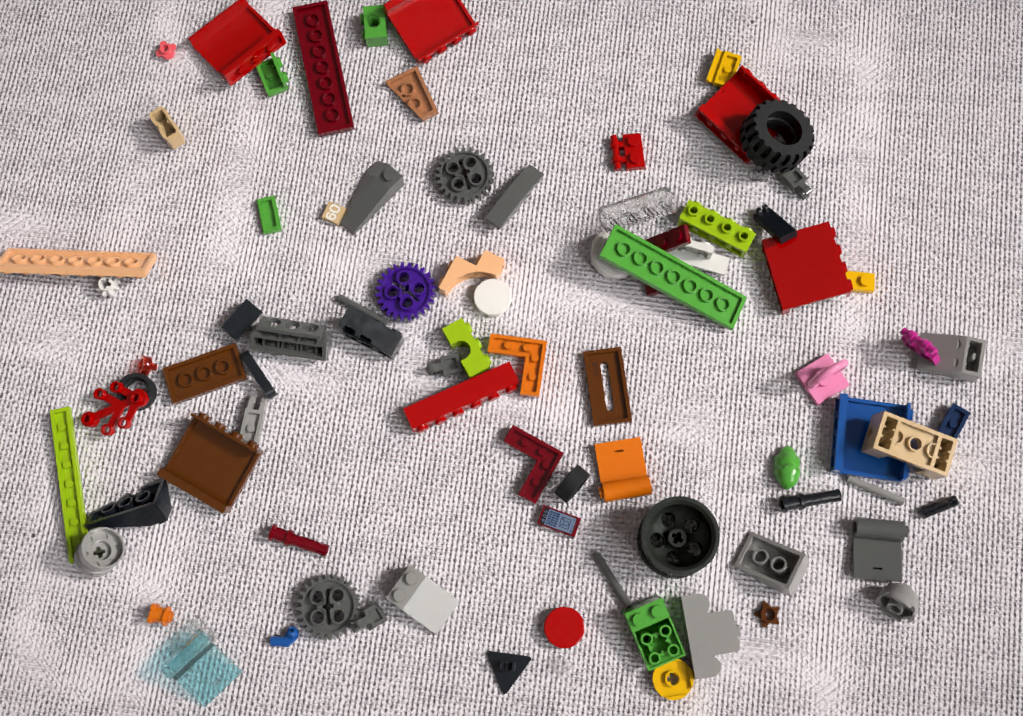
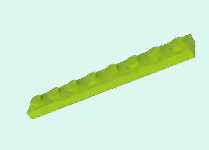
M68 406L50 410L68 557L69 563L74 564L75 549L88 533V528L85 526L87 519L72 408Z

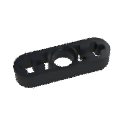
M247 350L242 353L240 357L268 399L271 400L277 396V392L250 352Z

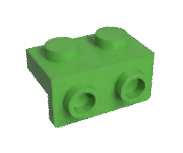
M274 52L270 53L272 58L263 61L256 67L268 97L289 90L286 83L290 81L286 72L282 73L280 69L283 67L280 57H275Z

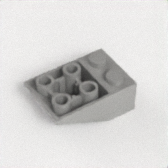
M921 333L920 338L929 340L937 348L941 360L935 366L918 354L916 370L972 383L981 377L987 340L961 335Z

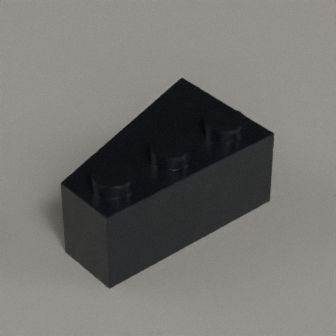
M350 305L338 324L344 336L393 361L404 343L400 331L386 327L384 323L374 320Z

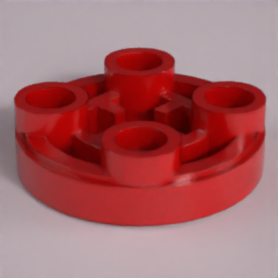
M570 607L554 609L548 614L544 623L546 638L552 645L558 648L575 646L580 642L585 631L582 616Z

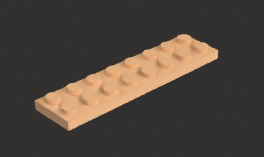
M8 248L0 257V272L4 274L22 273L24 275L33 273L41 275L59 274L60 276L78 275L81 277L93 275L97 277L143 278L148 275L157 258L156 253Z

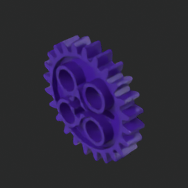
M401 262L399 268L395 264H393L394 270L387 268V275L381 273L383 280H377L381 286L375 287L376 291L379 292L375 296L376 299H380L377 303L378 306H382L381 311H387V317L393 314L394 321L400 317L401 322H404L405 318H408V321L411 322L412 317L419 320V314L425 317L424 310L431 311L429 304H435L431 298L437 297L436 293L433 292L437 289L435 285H432L435 283L434 278L429 279L431 277L430 272L425 273V267L419 270L418 264L412 267L411 262L404 267L403 262ZM402 277L409 278L407 282H400ZM418 287L424 288L423 292L416 293L414 291ZM391 291L398 292L394 297L388 296ZM412 297L419 299L420 301L417 302ZM405 302H412V306L409 308L403 307V304Z

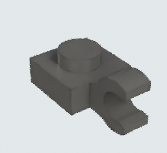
M798 167L782 174L780 178L792 192L797 189L802 200L808 198L809 194L813 191L806 184L808 178Z
M459 354L440 357V363L428 365L429 375L443 372L444 377L463 373Z
M376 603L360 613L362 618L350 627L354 633L365 626L371 631L385 623L388 619L379 604Z

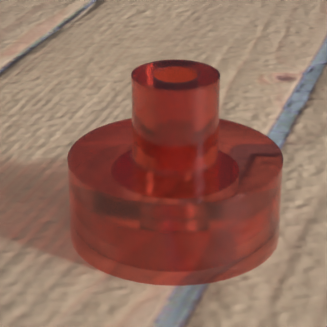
M142 355L138 363V373L148 375L150 370L156 371L157 364L152 363V358Z

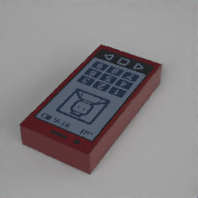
M544 505L537 525L575 538L581 518Z

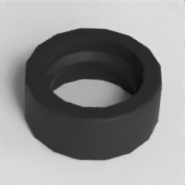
M131 373L126 375L120 382L126 388L136 381H142L147 385L149 401L146 406L137 409V411H142L154 403L157 397V387L148 376L142 373ZM121 393L117 394L118 399L121 401L128 399Z
M575 466L557 487L555 494L565 503H568L584 485L590 474L581 466Z

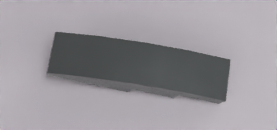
M529 164L504 192L484 220L500 230L520 209L521 204L531 195L533 188L543 179L544 174Z

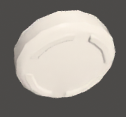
M605 229L597 234L592 242L590 250L591 263L596 271L606 278H625L629 274L598 258L611 232L609 229Z

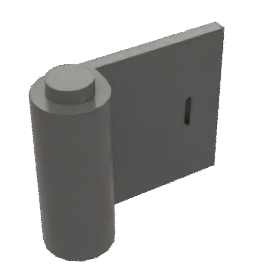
M854 517L852 524L853 578L902 582L901 542L909 534V527L904 521Z

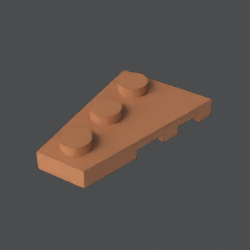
M417 66L385 81L386 85L422 121L439 114Z

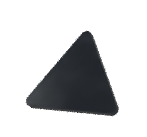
M494 651L487 652L503 694H507L531 661V657Z

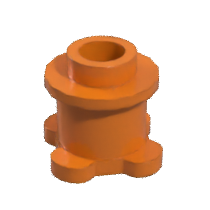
M152 603L147 623L155 624L156 622L165 627L168 623L172 622L174 612L170 606L165 608L161 607L160 604Z

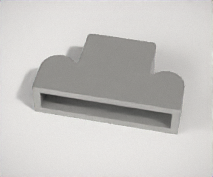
M703 594L680 596L678 598L694 680L717 676L721 670V663L715 658V655L738 652L740 650L738 640L740 628L738 624H735L734 613L732 610L707 613L710 602Z

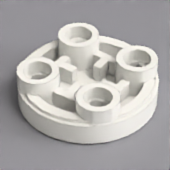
M487 279L476 287L474 303L482 314L499 317L510 307L512 300L511 291L503 281Z

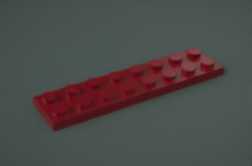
M327 0L292 7L319 137L355 130Z

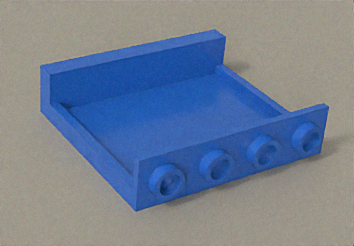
M840 393L835 399L830 473L898 483L905 481L910 472L907 463L890 456L876 458L861 452V448L873 414L887 411L911 421L913 418L911 403L900 405L848 397V394Z

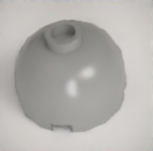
M890 583L881 589L875 601L876 605L878 602L881 605L880 610L882 613L899 622L902 619H908L906 623L912 622L915 619L920 605L917 594L905 583Z

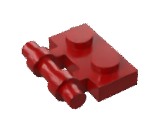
M641 133L623 134L621 142L618 141L617 135L610 136L609 148L612 150L611 164L614 165V171H620L621 165L625 164L626 171L645 169ZM624 149V157L619 155V150Z

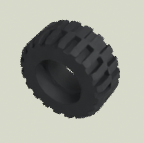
M778 99L765 100L758 104L743 121L739 131L743 152L747 153L746 157L749 160L751 159L757 167H762V170H771V173H786L795 169L813 149L815 134H812L814 132L813 125H810V119L805 117L804 112L801 109H797L793 103L788 104V101H779ZM767 128L777 131L784 138L786 145L776 141L770 135Z

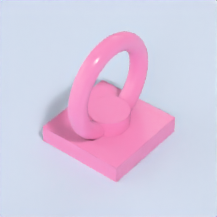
M827 353L796 372L795 376L815 405L818 406L850 385L841 373L848 366L849 362L843 359L834 363Z

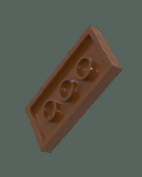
M236 343L162 368L174 405L248 380Z

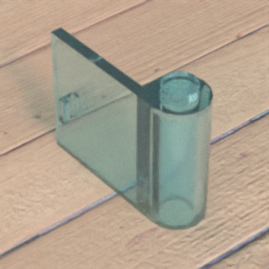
M201 628L161 664L163 667L161 669L162 673L170 679L172 677L204 707L242 673V670L214 645L212 639Z

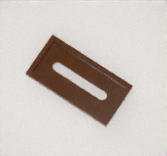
M621 347L583 351L593 427L632 423ZM602 363H606L608 366L614 410L608 411L606 408L600 367Z

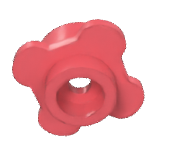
M161 41L156 55L165 60L172 59L177 49L176 45Z

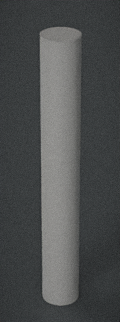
M848 475L846 479L847 483L900 505H903L905 502L904 497L851 475Z

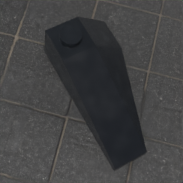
M162 479L141 487L142 491L134 495L131 493L125 495V498L119 503L111 502L91 512L85 524L86 528L141 527L162 524L168 521L172 505L167 481Z

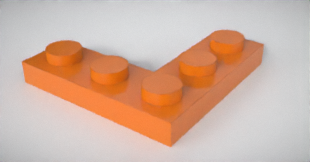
M490 333L488 354L525 358L520 395L539 398L547 341Z

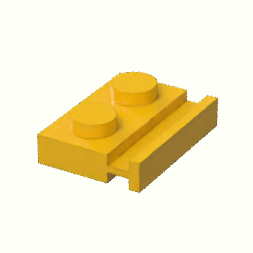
M717 48L705 83L709 82L721 88L736 74L742 56L728 51L723 52Z

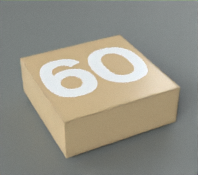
M329 201L321 218L339 226L347 209Z

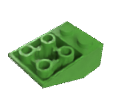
M656 595L621 610L648 671L686 655L662 597Z

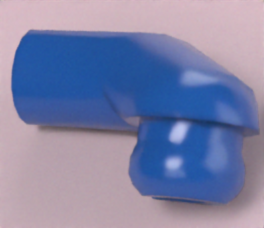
M289 627L282 637L271 636L270 646L290 647L298 639L299 632L297 628Z

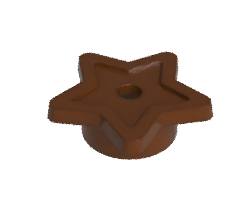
M763 601L761 610L754 612V615L761 619L762 627L765 628L769 623L779 624L777 613L780 608L778 606L771 607L766 601Z

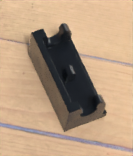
M246 299L221 328L234 340L239 341L242 335L263 312Z

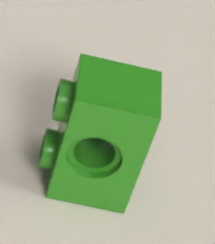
M383 5L363 6V14H360L361 25H364L365 29L361 30L362 40L366 41L367 47L389 46L387 19L383 11Z

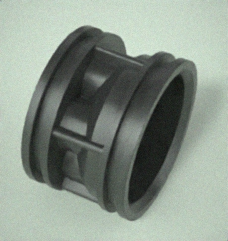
M685 496L669 497L655 504L641 521L637 532V547L644 563L656 574L673 579L688 577L706 567L716 555L720 542L718 523L712 512L701 502ZM663 514L673 516L675 522L672 527L667 528L662 524L661 518ZM693 519L696 521L698 526L696 532L689 533L684 529L685 520ZM652 534H659L663 538V545L657 548L651 544L650 536ZM677 534L679 536L678 539L681 542L678 541L677 543H674V538L672 536H675ZM695 542L700 546L701 552L698 556L688 553L687 545L689 543ZM668 552L678 554L679 563L677 565H671L667 562L666 554Z

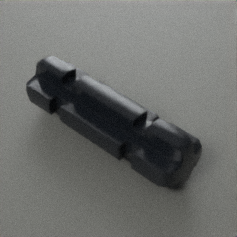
M953 495L921 508V516L928 518L958 506L959 501Z

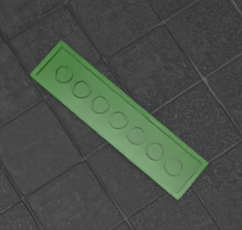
M617 224L613 226L598 256L603 261L730 331L734 328L747 299L743 294Z

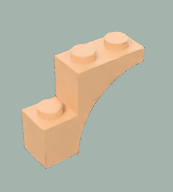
M487 250L482 255H478L475 262L476 265L456 256L454 261L451 260L449 262L445 277L442 276L438 282L439 293L447 297L448 293L456 285L471 278L498 279L505 267V259Z

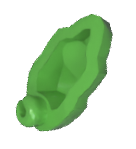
M788 445L784 446L779 454L774 457L773 471L776 480L786 490L797 484L801 473L800 458L796 455L794 449Z

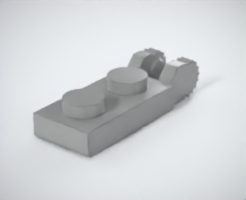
M250 395L248 406L245 408L240 434L243 435L242 439L247 442L252 440L259 444L268 397L263 396L259 410H255L256 395Z

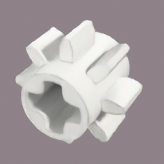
M105 276L100 280H96L99 286L96 290L102 292V296L105 298L108 294L115 297V293L121 291L118 288V284L121 282L115 279V276Z

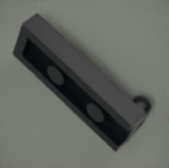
M767 204L762 205V209L760 207L755 209L756 213L753 214L754 221L780 244L797 236L796 229L768 207Z

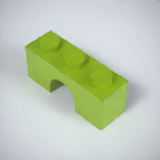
M460 318L442 328L443 335L452 350L458 346L469 348V356L461 360V366L469 379L491 370L490 364L492 362L487 353L483 355L479 339H474L471 332L473 330L469 322L465 323Z

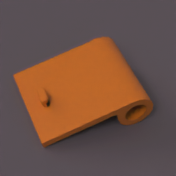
M641 437L594 444L601 487H598L600 499H604V502L652 495Z

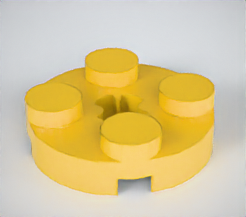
M680 659L654 669L652 673L654 689L660 696L668 700L684 698L690 692L694 683L691 668ZM670 673L678 676V681H675V685L667 681V676L670 677Z

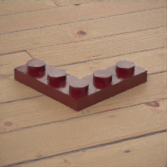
M683 224L648 238L646 241L668 253L691 244L689 227ZM645 284L647 296L651 297L661 293Z
M512 425L503 443L537 461L518 496L536 505L564 453Z

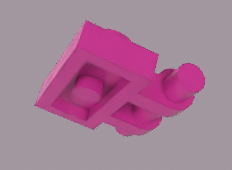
M905 327L901 330L900 334L903 335L901 340L905 346L935 366L941 359L937 348L932 345V342L917 336L918 333L913 330H908Z

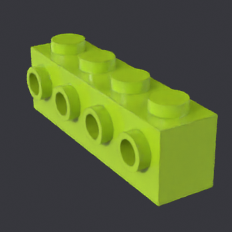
M691 200L686 204L677 222L678 226L688 225L690 232L741 258H744L756 235L751 228L742 227L733 219L725 218L717 211L709 210L703 207L701 203Z

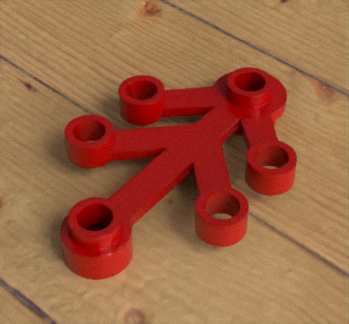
M113 381L110 384L111 392L121 393L128 397V399L121 401L108 394L105 389L97 388L93 393L94 398L101 401L104 400L110 403L111 406L95 413L90 411L84 413L81 416L82 424L86 427L94 428L99 424L100 419L113 414L109 423L104 424L101 428L103 435L112 436L115 433L116 425L122 429H129L137 409L146 406L149 401V397L144 390L135 389L132 391L124 387L121 382ZM129 407L126 416L121 417L124 409Z

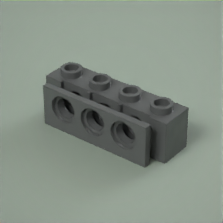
M262 316L259 323L255 325L250 333V350L326 361L331 352L332 334L325 333L326 325ZM290 326H296L295 329H289ZM309 328L315 329V331L309 332Z

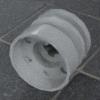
M98 527L90 530L75 549L74 563L77 569L84 575L90 577L104 576L123 558L125 542L122 536L111 528Z

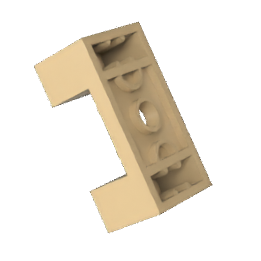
M882 411L871 416L861 452L876 458L890 456L915 466V473L930 479H939L948 476L958 439L887 411ZM912 439L918 442L916 450L910 446Z

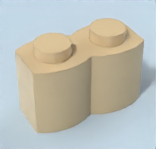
M160 106L149 113L151 121L170 148L175 150L185 144L183 134L165 108Z

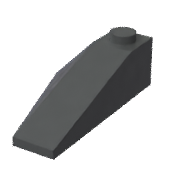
M377 161L365 173L340 224L354 236L405 185L403 176L389 164Z

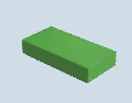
M275 196L256 199L263 234L268 235L281 232L282 227Z

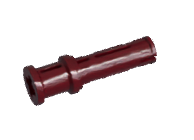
M273 524L268 536V541L274 540L283 543L285 547L295 546L323 557L327 556L330 547L328 544L297 535L291 529L288 531L279 528L277 524Z

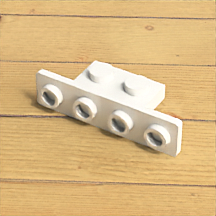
M690 238L691 244L668 252L694 268L722 276L726 274L730 260L728 257L714 254L715 246H712L710 243L694 241L692 238Z

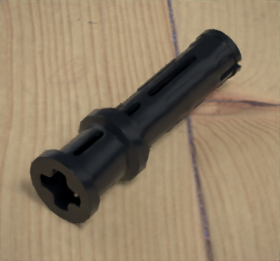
M839 489L804 495L803 493H796V495L787 497L781 495L779 503L781 511L787 513L788 510H804L812 505L838 502L842 500V495Z

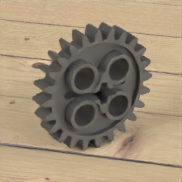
M463 146L460 152L455 148L454 154L448 151L449 157L443 155L442 159L444 162L438 161L439 167L435 168L437 173L435 180H438L436 181V186L440 187L439 192H444L445 199L450 196V202L457 199L458 205L461 201H464L465 205H467L468 200L475 204V198L481 201V194L487 196L486 190L491 191L492 187L490 184H494L492 177H495L492 171L493 165H489L490 159H485V153L479 155V149L472 152V147L465 151ZM459 162H462L465 175L468 178V184L471 188L470 190L467 189ZM469 163L475 164L473 167L466 166ZM452 168L457 169V171L453 173L449 170ZM474 179L480 180L479 183H473L472 181ZM458 184L463 185L460 189L455 188Z
M326 573L325 579L318 575L317 582L314 579H310L312 585H304L307 590L306 592H299L303 599L296 600L298 603H301V606L297 607L296 610L301 611L302 614L298 615L297 618L304 619L300 626H308L305 631L306 633L313 630L312 637H316L320 633V640H324L326 635L328 640H332L333 634H335L336 638L340 639V632L347 635L346 628L351 629L352 621L356 622L358 620L355 615L361 613L357 610V607L362 606V603L356 600L361 595H354L357 588H350L352 585L351 581L345 584L346 578L344 576L338 580L337 574H334L332 579L328 573ZM327 589H330L329 602L334 605L333 608H330L331 625H328L329 611L325 609V606L328 605ZM338 590H342L344 594L343 599L340 601L334 599V594ZM322 592L323 600L316 603L314 601L315 594ZM341 610L344 613V619L341 622H337L335 614ZM322 612L324 620L318 624L315 621V615Z

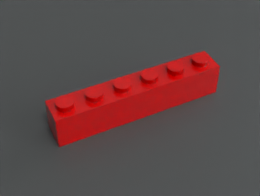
M509 361L407 406L403 410L413 432L423 433L433 424L441 425L451 416L454 418L459 417L469 408L474 410L482 406V403L487 400L492 402L505 392L510 394L516 391L517 387H519V380Z

